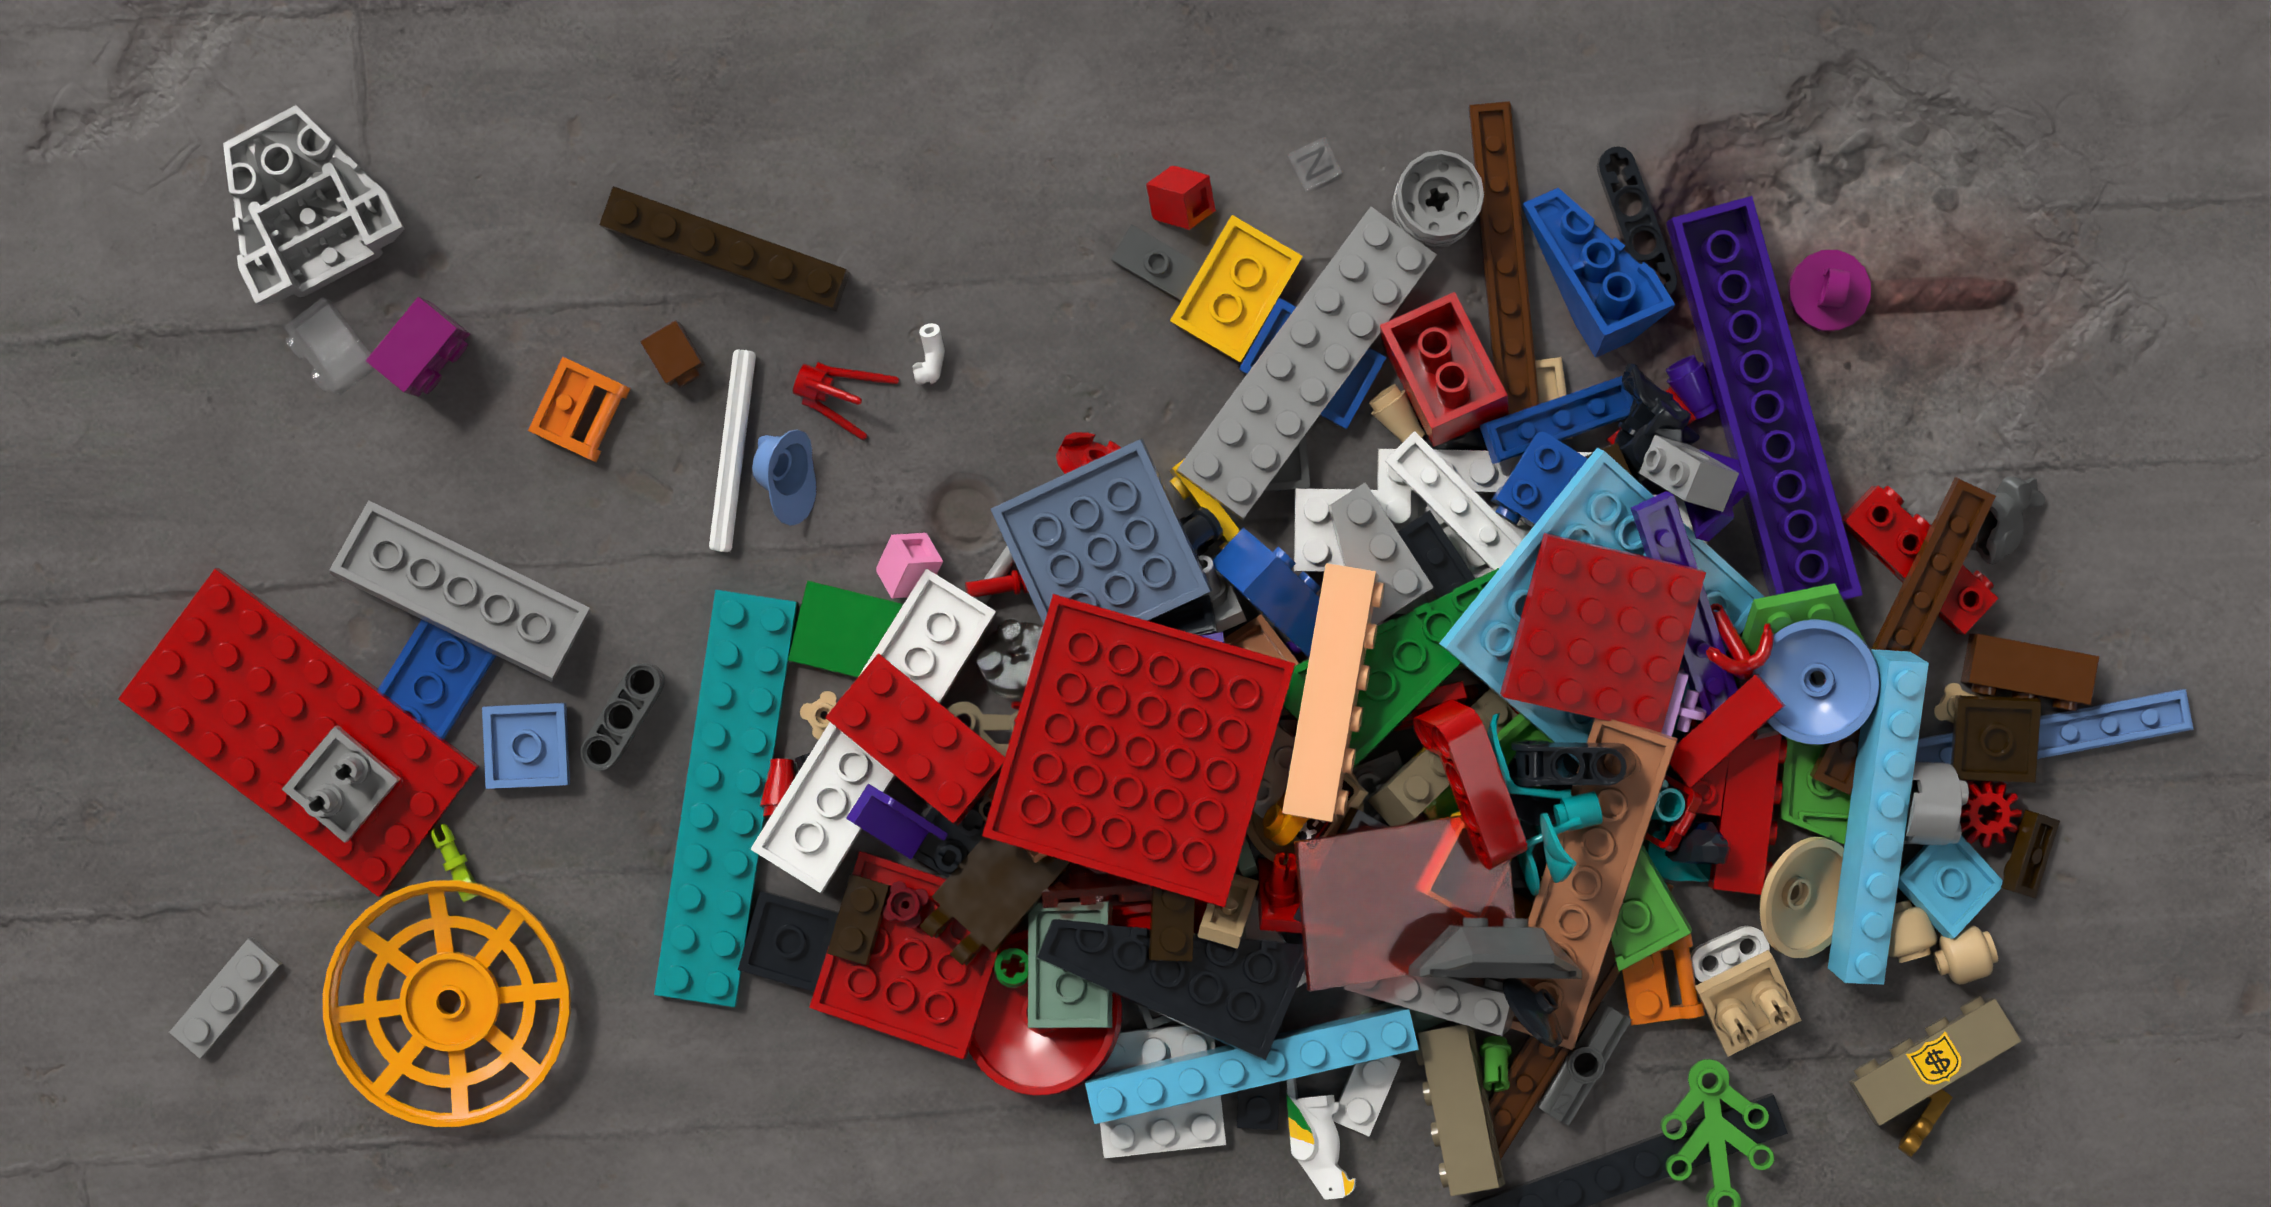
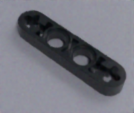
M1619 146L1611 147L1604 151L1598 159L1597 172L1622 243L1625 245V251L1638 262H1647L1660 255L1663 262H1658L1654 265L1659 276H1667L1668 282L1664 284V287L1669 295H1671L1677 285L1676 272L1635 158L1626 148ZM1611 155H1615L1617 160L1626 161L1627 166L1621 170L1624 182L1633 178L1635 185L1624 186L1616 193L1613 192L1611 185L1619 184V180L1614 171L1607 172L1605 167L1611 162ZM1633 193L1641 200V210L1638 214L1628 216L1621 212L1618 203L1623 194ZM1645 231L1653 236L1655 247L1650 254L1643 255L1635 251L1632 241L1636 233Z

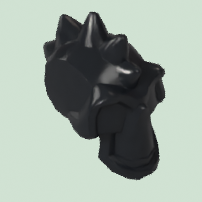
M1627 364L1622 376V386L1635 399L1632 402L1626 421L1624 423L1620 421L1618 427L1621 429L1616 436L1615 443H1618L1631 475L1641 483L1648 479L1639 472L1654 435L1688 445L1697 442L1700 436L1694 430L1687 427L1691 414L1673 399V394L1665 392L1656 386L1651 379L1639 370L1636 364Z

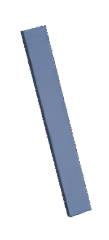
M2186 689L2079 708L2077 711L2068 710L2040 716L2037 759L2194 730ZM1953 732L1918 739L1915 761L1951 764Z

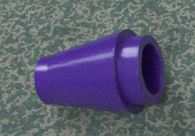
M1695 355L1685 357L1665 370L1669 377L1666 382L1696 419L1703 418L1718 408L1704 363L1698 362Z

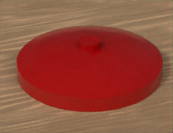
M1028 931L1010 935L1003 943L1001 952L1009 948H1018L1028 955ZM1012 958L1010 964L1003 963L1001 970L1006 969L1005 976L1014 978L1016 972L1023 973L1025 966L1019 967V961L1021 960ZM994 972L969 1053L975 1063L989 1078L1014 1092L1026 1095H1054L1072 1090L1091 1079L1110 1057L1121 1028V996L1112 993V1028H1028V981L1020 987L1008 988L997 980Z

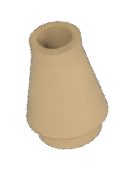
M1396 384L1387 387L1369 402L1373 408L1371 414L1402 443L1414 431L1421 438L1425 435L1406 391H1400Z

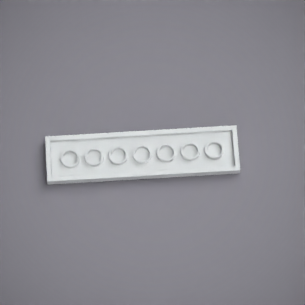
M925 569L862 672L879 653L941 704L997 612L930 570ZM830 722L754 842L751 850L816 891L823 893L862 828L847 820L846 817L868 783L885 793L895 775Z

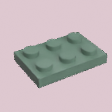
M1038 903L1028 916V1028H1112V992L1036 959V955L1053 919L1113 925V903Z

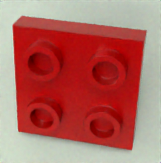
M1284 852L1276 854L1273 862L1269 859L1258 858L1256 866L1259 872L1256 874V880L1259 881L1257 899L1260 930L1342 936L1343 927L1321 923H1305L1293 919L1325 855L1320 859H1316L1315 869L1299 870L1300 859L1293 853H1288L1286 864H1283Z

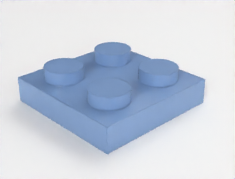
M566 703L482 707L486 789L570 785Z

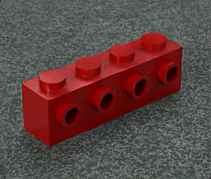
M1879 485L1871 486L1842 517L1844 528L1898 580L1904 583L1931 525L1919 514H1915L1912 517L1901 507L1905 501L1889 486L1886 485L1883 489ZM1962 565L1938 617L1956 634H1966L1999 599L1991 592L1994 588L1993 583L1978 570H1975L1972 574Z
M1782 734L1754 740L1752 735L1729 755L1721 816H1716L1715 827L1720 836L1727 839L1730 850L1726 864H1711L1708 887L1712 889L1761 895L1765 879L1773 866L1772 862L1767 861L1768 846H1774L1777 838L1778 824L1777 821H1772L1773 804L1779 805L1782 796V780H1776L1778 763L1784 764L1787 754V739H1781Z

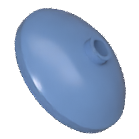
M1803 620L1779 630L1774 634L1773 648L1769 659L1764 666L1755 669L1753 672V676L1759 674L1786 705L1768 723L1787 738L1805 744H1828L1844 739L1854 733L1870 716L1879 693L1878 667L1867 644L1849 628L1828 620ZM1814 671L1824 673L1826 682L1822 685L1814 684L1811 680V673Z

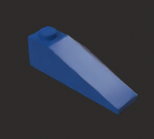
M1556 188L1522 204V209L1570 315L1595 358L1632 342L1674 308L1675 303L1655 271L1645 262L1640 264L1624 250L1625 245L1616 237L1612 240L1594 224V218L1562 190Z

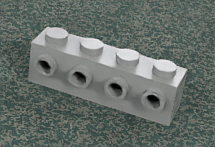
M1378 941L1364 942L1353 950L1344 990L1503 1036L1512 1026L1514 1013L1503 992V982L1506 980L1504 978L1416 977L1408 975L1409 966L1421 955L1419 953L1407 952L1403 954L1392 951L1391 946Z

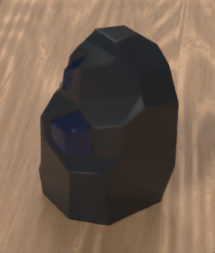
M1693 821L1685 837H1682L1678 847L1672 852L1665 850V856L1677 863L1726 864L1730 846L1727 839L1722 836L1721 832H1718L1712 822ZM1670 827L1666 830V837L1671 830Z

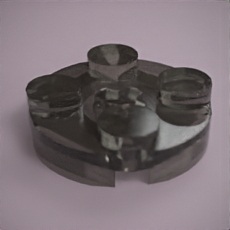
M1014 619L1005 620L998 625L997 631L989 635L983 642L978 653L977 664L986 685L992 692L1007 698L1023 697L1043 626L1029 622L1019 623ZM1026 655L1028 659L1026 662L1019 661L1016 665H1012L1014 657Z

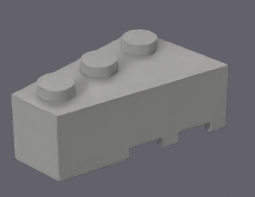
M1366 482L1328 506L1344 566L1376 571L1379 575L1378 582L1385 584L1381 607L1373 608L1371 624L1380 623L1434 588Z

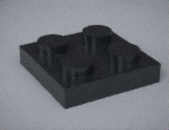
M761 890L738 970L814 992L839 912Z

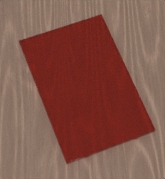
M1461 815L1294 841L1308 991L1408 975L1409 966L1450 925L1463 926V918H1488V926H1503L1504 918H1515L1511 861L1508 860L1491 870L1485 868L1474 851Z

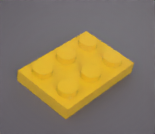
M1231 215L1170 319V323L1241 363L1303 256Z

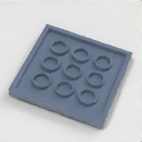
M1139 439L991 508L992 514L1043 624L1045 623L1053 594L1148 621L1212 591L1143 439Z

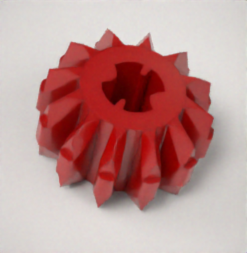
M1968 781L1969 797L1967 803L1961 807L1960 816L1962 817V820H1960L1961 832L1968 829L1965 835L1966 842L1973 844L1979 837L1981 847L1989 848L1993 836L1999 844L2006 843L2007 840L2003 829L2016 833L2018 830L2015 824L2009 822L2010 816H2022V810L2009 807L2018 800L2017 794L2009 793L2004 796L2007 784L2002 781L1996 783L1993 788L1991 781H1980L1979 788L1973 781ZM1981 805H1992L1989 811H1993L1994 814L1990 820H1979V818L1983 817L1982 814H1978Z

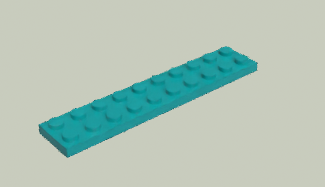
M715 589L654 995L730 1007L737 1006L742 974L738 967L748 934L759 854L752 851L751 847L764 828V807H760L770 769V760L774 759L789 664L788 658L798 604L796 601Z

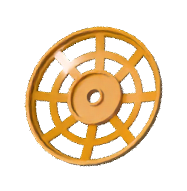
M432 880L409 885L386 895L367 908L349 926L336 946L327 968L322 993L323 1021L327 1040L337 1064L350 1083L367 1100L385 1112L411 1123L432 1127H461L484 1122L507 1112L526 1099L542 1083L557 1061L567 1037L571 1015V990L566 966L556 942L542 922L524 905L507 894L483 884L463 880ZM459 891L479 895L503 905L510 912L497 929L473 918L449 916L445 892ZM428 894L432 918L421 920L406 927L389 941L368 928L377 917L393 906L415 896ZM523 922L535 932L546 948L555 969L557 982L534 984L525 958L516 945L510 941ZM451 928L470 930L485 936L489 940L476 957L454 952ZM434 930L437 954L416 963L399 950L403 944L415 936ZM358 941L377 954L366 979L364 1003L338 1006V992L342 971L351 949ZM501 950L507 954L514 964L520 977L521 985L498 987L497 981L488 967ZM389 963L407 977L403 982L400 998L377 1001L380 979L386 965ZM445 990L455 991L461 999L460 1008L455 1013L444 1011L439 1004L440 995ZM559 998V1016L556 1032L548 1053L541 1064H539L522 1049L533 1026L536 1000ZM523 1002L524 1008L521 1023L512 1040L494 1024L499 1014L500 1004ZM402 1016V1020L412 1037L399 1053L387 1039L379 1018ZM366 1020L368 1031L375 1046L390 1063L374 1083L363 1073L352 1057L343 1037L340 1023ZM481 1039H486L502 1053L487 1066L467 1073L465 1049ZM425 1046L439 1051H447L450 1074L444 1075L429 1072L415 1066L412 1062ZM510 1062L515 1064L529 1077L521 1087L502 1100L486 1107L469 1111L468 1085L477 1084L494 1076ZM402 1074L425 1085L451 1088L452 1113H438L418 1109L396 1100L388 1095L387 1092Z

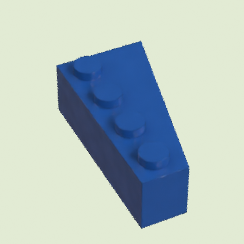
M1243 527L1212 560L1214 568L1231 582L1246 599L1260 610L1284 635L1290 638L1289 640L1309 658L1320 600L1316 593L1321 587L1304 571L1297 576L1291 570L1296 563L1281 548L1277 547L1272 552Z

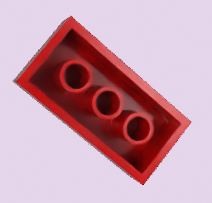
M879 653L825 717L956 826L961 823L998 778L1005 759L1000 752Z

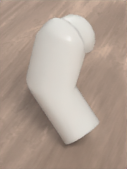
M931 323L922 326L919 332L926 362H916L912 366L915 382L920 385L926 382L933 384L940 378L945 354L940 328L938 325Z

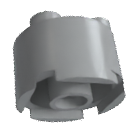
M1915 761L1904 844L1947 845L1959 842L1961 837V806L1965 805L1968 801L1969 788L1966 781L1959 780L1958 774L1951 764Z

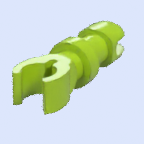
M441 824L442 831L446 837L444 841L441 840L437 830L433 828L431 837L436 848L440 849L446 863L442 864L445 871L450 870L453 880L476 883L465 865V862L468 861L465 854L460 855L454 841L456 839L450 828L445 824ZM458 891L463 902L478 896Z

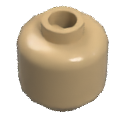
M1910 900L1895 903L1888 956L1898 957L1899 963L1930 955V947L1936 944L1937 935L1926 912L1919 907H1912Z
M1974 925L1966 926L1954 939L1941 935L1939 939L1940 950L1933 952L1940 975L1948 974L1951 980L1959 985L1991 975L1993 963L1998 962L1997 951L1988 931L1982 932Z

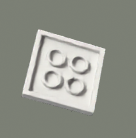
M1183 1024L1155 1027L1150 1030L1144 1028L1120 1031L1110 1057L1095 1076L1215 1048V1040ZM1221 1095L1100 1123L1104 1158L1226 1145Z

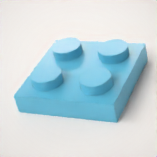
M1961 835L1959 842L1956 844L1924 845L1900 871L1898 888L1916 907L1926 912L1932 925L1943 937L1954 939L2001 889L2003 880Z

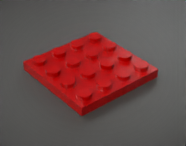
M1544 533L1500 694L1504 698L1606 721L1613 719L1661 733L1706 572L1698 568Z
M859 851L852 873L888 885L902 881L908 888L913 890H926L929 895V902L923 905L920 914L921 924L940 906L932 896L947 880L946 878L864 851ZM904 901L902 903V907L904 909H907L909 907V902ZM883 916L869 965L826 954L809 1008L961 1059H966L994 974L995 960L1000 954L1003 944L996 952H992L984 946L968 966L965 964L961 965L950 953L971 932L955 918L938 938H932L920 925L916 928H908L905 922L896 919L889 921Z

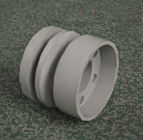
M1444 150L1422 154L1409 163L1395 187L1391 205L1396 225L1426 247L1439 248L1452 245L1466 235L1481 211L1484 198L1482 179L1473 164L1459 154ZM1431 195H1434L1436 200L1443 199L1445 201L1440 212L1437 211L1435 206H1427Z

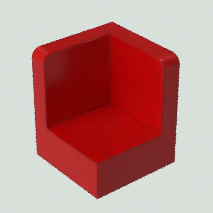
M1170 166L1146 183L1154 220L1190 230L1216 211L1210 175L1178 166Z

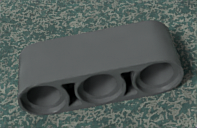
M650 663L636 664L630 667L623 676L581 746V759L589 769L595 771L614 767L624 755L663 691L665 677L662 670L656 665ZM641 670L649 671L654 678L653 689L645 694L639 692L634 685L635 676ZM620 705L627 706L633 714L632 723L627 728L618 727L613 720V712ZM598 740L605 741L611 748V757L606 763L597 762L592 756V746Z

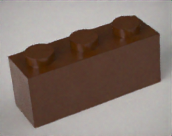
M1969 634L1961 682L1972 684L1971 692L1996 696L1997 689L2012 691L2013 698L2053 699L2052 707L2077 711L2078 704L2091 705L2100 656L1983 634Z

